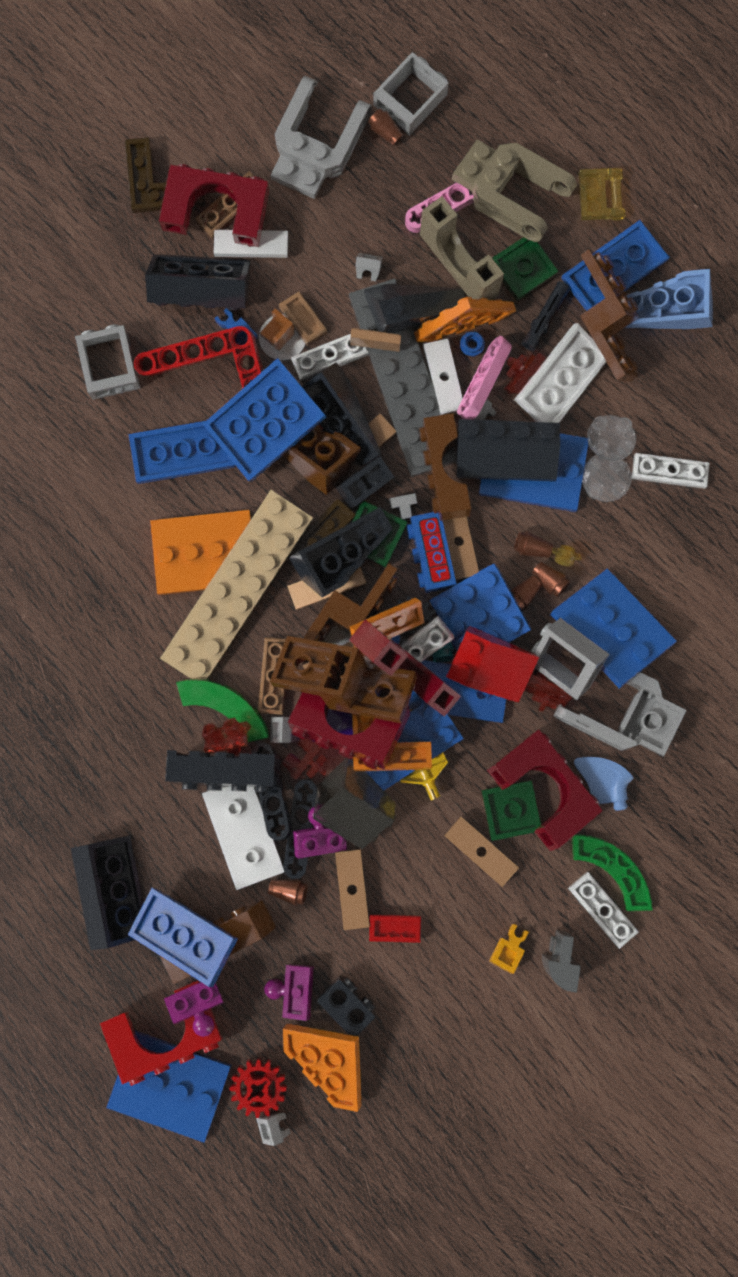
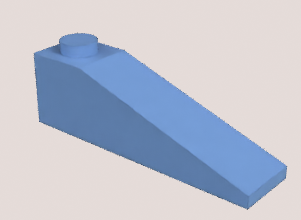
M710 269L684 271L677 274V277L665 282H657L653 287L628 294L627 297H632L639 308L636 312L640 318L625 328L696 329L713 327Z

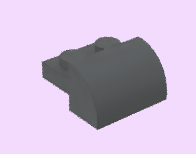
M556 930L555 936H551L549 951L553 952V954H542V963L547 974L559 987L566 991L577 993L581 966L571 959L574 937L566 931Z

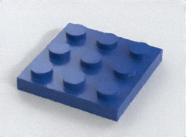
M496 563L429 600L437 616L454 634V639L451 641L456 651H458L469 625L508 643L532 630Z

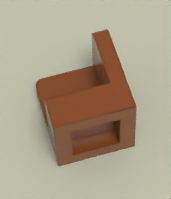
M274 309L271 312L273 319L260 332V336L280 351L292 338L295 331L293 323L277 309Z

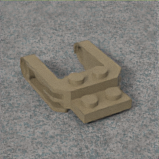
M476 140L454 171L451 180L473 192L476 210L530 241H540L548 229L546 222L538 215L500 193L513 176L514 171L548 191L552 190L564 197H570L577 186L576 179L567 171L518 143L499 145L497 150Z

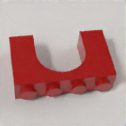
M198 980L180 989H177L174 991V993H178L184 989L200 983V981ZM212 1010L204 1011L205 1015L210 1016L214 1022V1029L211 1034L205 1037L198 1036L193 1030L195 1017L185 1020V1032L181 1042L173 1050L164 1053L152 1052L139 1042L128 1012L100 1023L121 1083L129 1082L130 1086L146 1080L144 1074L153 1070L155 1075L170 1069L169 1063L179 1060V1063L182 1064L195 1058L193 1053L203 1049L204 1053L218 1048V1042L223 1038Z

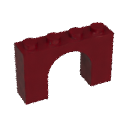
M170 164L159 218L163 231L187 235L191 211L196 201L209 193H222L232 198L237 204L232 232L234 242L236 244L259 247L269 197L268 181H264V179L257 176L247 178L233 172L223 174L209 168L200 170L186 164H179L178 166Z
M366 619L349 639L374 664L390 676L397 669L416 672L418 677L413 691L444 717L461 697L433 671Z
M302 692L288 720V725L293 735L301 739L311 738L315 740L318 746L324 749H329L330 747L339 750L338 753L345 758H358L363 761L362 763L371 769L376 770L379 767L385 770L410 716L409 706L402 723L375 718L365 731L354 735H345L335 731L328 724L327 713L329 708L321 696Z
M538 729L489 767L487 771L502 790L511 786L524 774L532 770L544 772L556 782L560 792L559 807L548 820L534 831L548 850L553 851L563 846L603 810L600 808L597 798L585 789L582 779L567 766V761L563 755L557 753L553 748L549 737Z

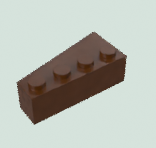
M263 900L248 908L244 905L232 911V916L226 920L221 917L212 922L238 938L230 955L261 940L276 928ZM160 956L173 984L191 976Z

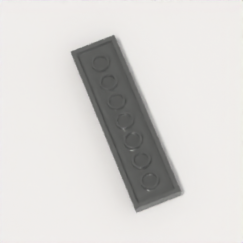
M395 279L349 293V299L360 329L378 331L364 290L384 284H397ZM413 328L393 333L401 336L399 352L367 347L411 478L431 471L430 465L425 466L423 451H427L426 442L421 443L419 427H423V418L441 415L436 394ZM454 447L443 457V467L456 463Z

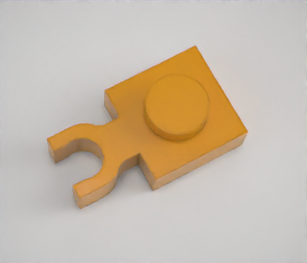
M512 924L509 929L508 941L500 938L489 962L510 974L515 973L525 950L518 946L520 942L526 939L529 933L524 930L521 937H516L514 932L517 925Z

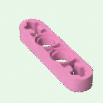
M458 183L453 184L409 209L405 218L406 228L413 233L420 232L421 219L420 224H417V222H412V216L416 218L422 217V210L441 196L457 212L474 202L473 192L471 191L470 196L469 189ZM460 191L464 194L465 198L460 202H456L452 199L451 195L453 192Z
M503 336L497 337L489 345L458 407L457 413L463 419L474 420L479 415L511 351L512 344Z

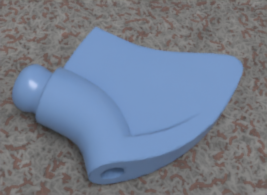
M582 757L574 760V765L586 781L590 794L597 798L599 804L613 803L614 810L616 811L627 809V786L634 778L624 767L611 760L598 757Z

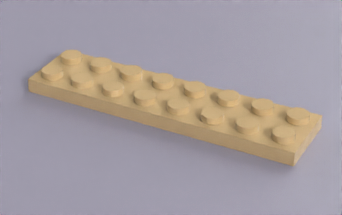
M270 490L160 659L191 679L207 680L313 520V517Z

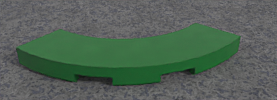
M186 679L176 682L183 706H205L222 713L236 726L244 743L270 736L266 724L257 709L253 708L242 697L243 695L227 685H221L205 679Z
M575 834L572 837L573 860L593 863L609 873L622 892L626 911L653 910L646 880L628 855L614 845L593 836Z

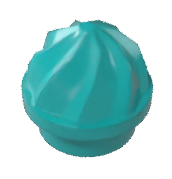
M448 642L430 656H433L434 662H447L453 659L455 650L452 643Z

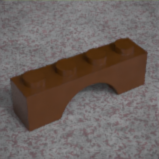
M454 414L423 418V427H419L421 443L426 442L427 451H423L425 466L430 465L431 474L427 475L429 489H434L435 498H432L434 514L438 513L440 521L469 517L471 505L467 485L451 479L444 471L442 459L445 454L457 445L458 435Z

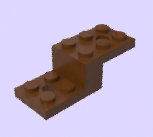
M588 249L581 254V257L605 299L580 315L615 378L619 381H632L638 377L635 371L638 367L631 356L627 357L623 350L625 348L623 340L619 335L615 336V334L640 318L636 312L639 308L632 297L628 298L624 292L626 285L621 277H616L613 273L612 268H614L611 259L607 255L604 256L600 252L597 253Z
M390 564L387 565L361 606L334 590L303 639L314 641L321 639L324 641L332 629L330 623L351 635L350 626L370 618L372 613L375 615L379 613L384 605L385 599L383 596L386 592L391 594L398 583V577H396L397 569Z
M287 636L270 683L273 687L319 695L328 708L332 710L402 723L418 676L414 671L397 669L390 676L376 664L367 663L358 648ZM309 661L306 669L298 670L300 663ZM389 688L390 693L384 698L378 697L380 690Z

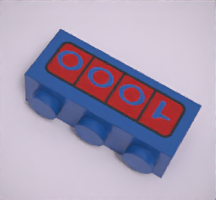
M434 512L412 516L410 524L407 525L409 539H414L416 548L412 549L414 563H419L421 573H417L420 588L424 587L426 593L452 588L456 585V579L443 521H440L438 513L434 514Z

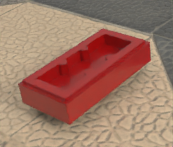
M370 914L369 941L421 943V916Z

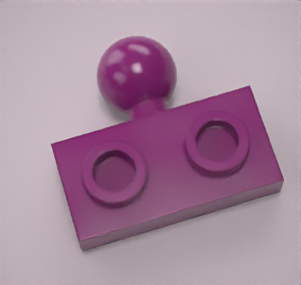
M314 806L308 813L309 821L314 825V828L293 831L295 856L298 859L347 851L345 825L324 826L328 821L329 814L323 806Z
M288 964L286 965L285 985L279 979H270L265 984L264 992L268 998L276 1000L284 996L282 1018L310 1020L313 966Z
M200 982L164 998L173 1024L194 1016L193 1030L201 1037L208 1036L214 1029L212 1018L205 1015L204 1011L224 1003L216 983L214 987H208Z

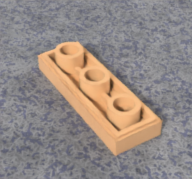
M361 567L353 573L344 586L336 591L342 594L366 585ZM304 581L287 586L296 610L326 600L333 593L331 592L322 598Z

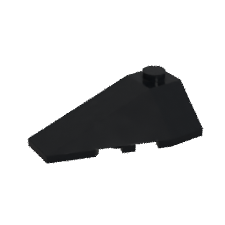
M384 284L364 290L378 332L392 334L422 326L424 322L436 319L440 316L439 313L441 311L455 307L460 299L465 298L463 289Z
M337 362L321 371L302 386L327 416L318 424L323 427L322 431L330 434L334 432L340 433L360 447L361 451L356 458L358 463L363 466L381 454L353 387Z
M379 507L289 558L301 580L323 598L344 586L353 573L364 563L365 559L377 548L393 528L383 510Z

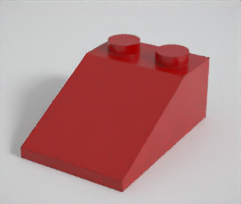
M469 625L446 677L469 688L519 703L539 656Z

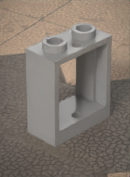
M412 52L373 93V106L377 109L382 108L384 112L388 111L395 124L410 136L447 96L449 83L446 77L440 72H435L423 57H418ZM411 73L435 92L414 115L391 96Z
M113 324L107 326L104 330H87L82 332L81 335L75 336L87 392L93 400L141 389L137 371L134 368V357L128 332L124 325ZM120 339L128 374L94 381L86 346Z
M559 618L553 624L548 623L540 633L543 637L535 644L531 652L539 656L535 668L578 700L590 689L610 654ZM553 639L586 663L579 677L547 653Z

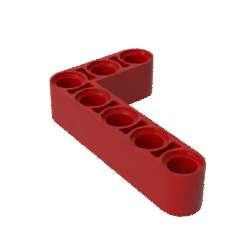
M243 326L233 327L138 354L134 360V368L139 374L155 376L233 354L242 389L264 371L254 334ZM240 332H246L248 335V340L244 345H239L236 341V337ZM221 338L224 342V347L221 351L216 352L213 349V342ZM193 345H198L200 348V354L196 358H192L189 354V350ZM173 351L176 354V361L174 364L169 365L166 362V355ZM247 356H252L255 362L250 370H246L243 366V360ZM146 358H150L153 363L149 371H145L142 365Z

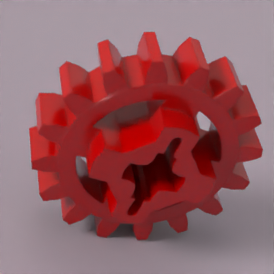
M258 1057L256 1064H253L249 1059L246 1062L247 1068L242 1065L238 1067L237 1070L240 1075L233 1074L232 1080L236 1083L231 1084L230 1091L236 1093L232 1096L231 1100L239 1101L238 1111L243 1107L247 1109L245 1116H249L251 1111H253L256 1118H259L260 1113L264 1111L268 1117L270 1116V1108L272 1107L277 1111L279 1109L277 1101L283 1102L285 1096L280 1093L287 1089V1085L281 1084L285 1080V1074L278 1075L280 1067L277 1065L271 1068V1060H268L266 1064H262L261 1057ZM253 1071H263L265 1073L255 1074ZM242 1080L247 1086V1091L244 1095L241 1089ZM273 1080L276 1086L275 1095L270 1090V1084ZM265 1082L262 1091L259 1089L252 1094L255 1085L258 1086ZM252 1102H262L263 1104H253Z

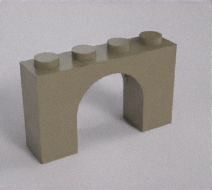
M441 196L422 210L420 236L468 297H472V299L487 298V300H493L499 295L504 273L489 254L479 262H476L469 255L456 231L458 215L444 197Z

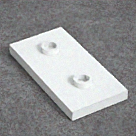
M578 323L573 324L514 399L536 422L559 423L605 365L606 360L594 339Z
M222 787V791L202 793L236 890L284 872L274 839H271L266 831L263 811L255 787H247V792L231 791V787Z

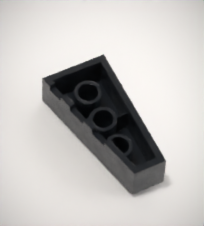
M167 750L165 781L182 785V790H197L198 786H207L206 790L222 791V787H231V791L247 792V787H256V792H272V788H280L281 757L277 755L240 753L239 756H235L233 753L216 752L214 755H210V753L190 751L189 755L177 752V750Z

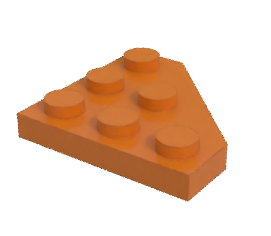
M465 297L460 299L455 307L441 311L439 313L440 316L436 319L424 322L422 328L415 331L414 335L417 342L438 341L445 335L452 333L457 335L475 329L474 325H482L487 322L490 325L499 322L514 313L516 308L513 302L502 301V299L487 300V298L472 299V297Z
M286 1024L283 1028L285 1054L290 1059L295 1058L304 1068L302 1070L303 1074L315 1087L319 1085L328 1095L327 1100L333 1107L358 1112L362 1106L359 1037Z

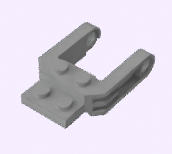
M305 75L275 132V141L280 157L271 173V180L315 199L325 178L331 179L342 174L369 119L372 105L362 100L358 101L335 149H331L327 144L297 131L309 107L308 102L313 93L314 86H317V80Z
M640 672L626 683L638 689V693L633 697L619 725L618 732L583 714L573 713L562 707L561 704L558 705L553 715L564 723L620 751L641 745L664 756L686 710L663 699L658 681Z

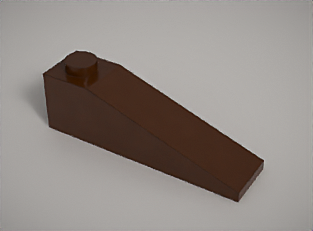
M316 426L283 456L308 482L327 495L344 481L361 449L344 435L337 432L330 434L322 431L320 426Z

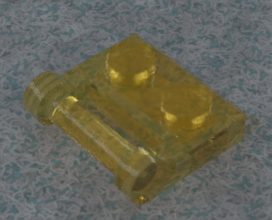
M580 169L578 175L581 220H623L625 218V209L622 208L621 196L622 169ZM605 180L611 181L613 208H607Z

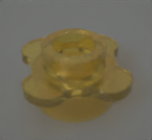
M561 545L560 548L552 549V553L556 554L554 560L560 565L573 566L575 560L581 559V555L576 554L575 549L571 546Z

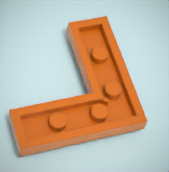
M413 598L366 619L389 638H393L425 623L422 604L417 598ZM364 621L350 626L351 636ZM361 652L362 656L364 657L367 663L374 664L364 653Z
M352 714L353 735L365 731L375 718ZM431 742L397 743L385 770L379 767L376 770L365 766L362 760L353 757L354 771L432 769Z

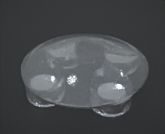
M613 415L598 416L594 419L587 432L588 444L592 451L606 460L617 461L624 459L632 453L636 445V435L632 428V422L625 417L620 418Z
M601 453L592 457L585 464L582 483L590 498L611 502L618 500L628 491L632 479L631 471L628 464L621 457L611 453Z

